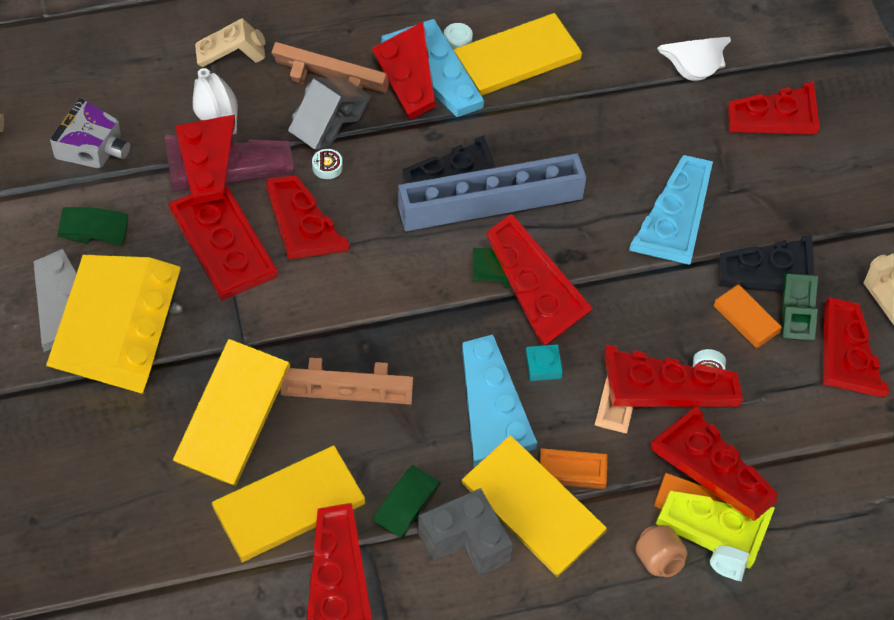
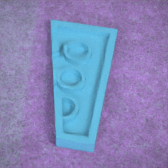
M493 334L463 342L462 355L474 467L510 435L525 450H535L537 448L536 438Z

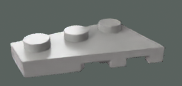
M63 249L33 261L41 342L44 352L52 349L77 274Z

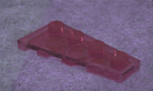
M164 135L173 190L187 189L189 184L178 140L175 139V136ZM232 139L227 182L294 173L289 141L250 139L248 143H238Z

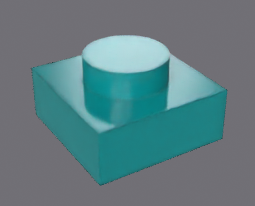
M558 344L526 347L525 356L529 381L562 378L563 372Z

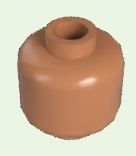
M663 525L646 528L641 533L635 549L638 558L648 572L659 577H671L679 573L684 567L687 557L685 544L672 528Z

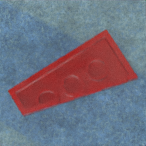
M510 214L488 230L486 237L541 346L549 345L591 313L593 308L513 214Z
M606 344L604 356L612 406L740 407L743 401L737 372L700 364L691 367L682 365L677 359L666 357L665 361L649 358L647 353L633 350L632 354L617 351L618 347Z
M694 407L651 441V450L753 521H756L777 503L778 493L752 465H746L741 460L739 451L733 445H727L720 437V431L713 424L709 425L703 419V413L697 407Z
M352 503L318 508L307 620H372Z

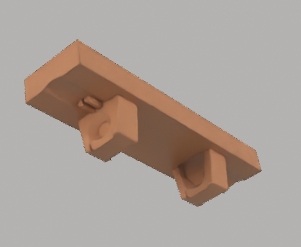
M275 42L272 50L276 63L292 67L290 77L293 82L299 84L304 83L308 72L328 78H345L360 89L366 88L386 94L390 84L387 74L384 72Z
M309 358L308 369L289 368L280 388L282 396L412 405L413 377L388 375V363L375 362L374 374L324 371L322 358Z

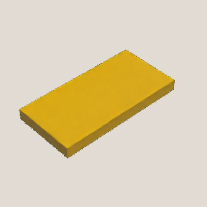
M555 13L453 49L481 96L580 60L582 56L581 50Z
M228 339L173 461L236 487L290 368L289 362Z
M511 435L462 479V484L470 492L482 489L498 519L557 578L607 531V528Z
M333 445L213 501L212 507L243 563L316 528L318 508L352 503L353 509H356L365 504V497Z

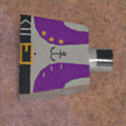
M80 98L50 139L54 158L94 168L103 167L110 155L124 159L130 150V143L121 139L117 119Z

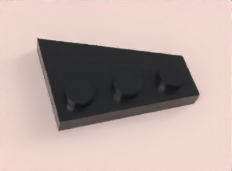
M483 135L476 138L475 143L464 148L462 145L452 148L451 154L441 158L433 156L403 169V180L407 184L496 167Z
M812 235L803 236L801 240L789 243L786 240L775 242L774 246L760 249L753 246L720 253L718 259L719 286L735 287L739 284L742 288L783 291L784 272L814 274Z

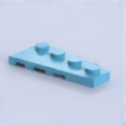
M432 19L423 22L426 30V42L435 96L456 117L484 108L482 96L436 21ZM411 27L382 36V42Z
M686 155L682 156L669 178L667 186L662 194L659 195L654 208L643 222L638 235L631 242L629 251L690 265L713 161Z

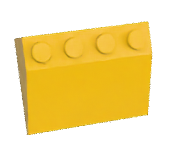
M83 255L46 366L143 394L181 267L150 257Z

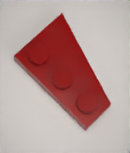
M423 21L371 48L383 72L387 74L388 80L410 120L436 107L429 51L426 42V30Z
M814 81L804 83L802 88L791 90L790 87L779 90V93L769 96L758 94L729 101L727 107L729 132L817 135L820 128Z
M235 114L175 125L193 205L224 199L228 162L232 149V136L236 122Z
M297 175L268 178L266 180V190L288 260L349 251L350 243L344 236L340 237L334 229L333 221L329 216L325 217L316 206L317 201Z
M831 297L824 303L823 385L885 398L889 393L887 383L882 382L879 374L880 363L878 357L873 356L868 342L870 334L858 303Z

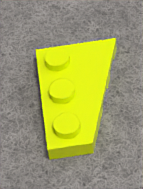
M670 491L655 524L658 526H669L677 535L713 552L718 546H730L747 552L749 556L746 567L750 569L754 564L775 507H771L756 521H753L728 503L713 501L711 497Z

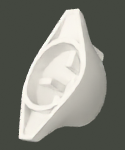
M730 37L671 43L659 46L658 50L673 62L677 71L683 77L692 81H700L709 77L717 69L726 67L722 51L730 43L731 39Z
M206 68L200 69L198 71V79L194 83L192 102L195 114L201 120L235 114L236 122L235 129L233 130V134L237 132L238 104L232 89L215 73L210 74Z

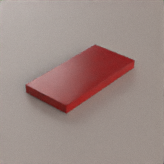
M227 184L224 199L193 205L191 194L168 203L173 218L221 301L278 277V270Z

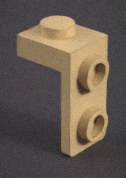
M241 18L195 44L197 64L204 67L238 48L257 63L265 59V38L258 29L255 30Z
M893 253L888 256L880 255L871 262L864 285L894 325Z

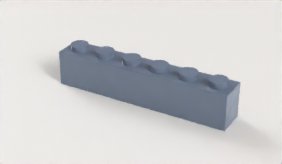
M577 153L398 185V209L404 230L411 231L583 199L586 175Z

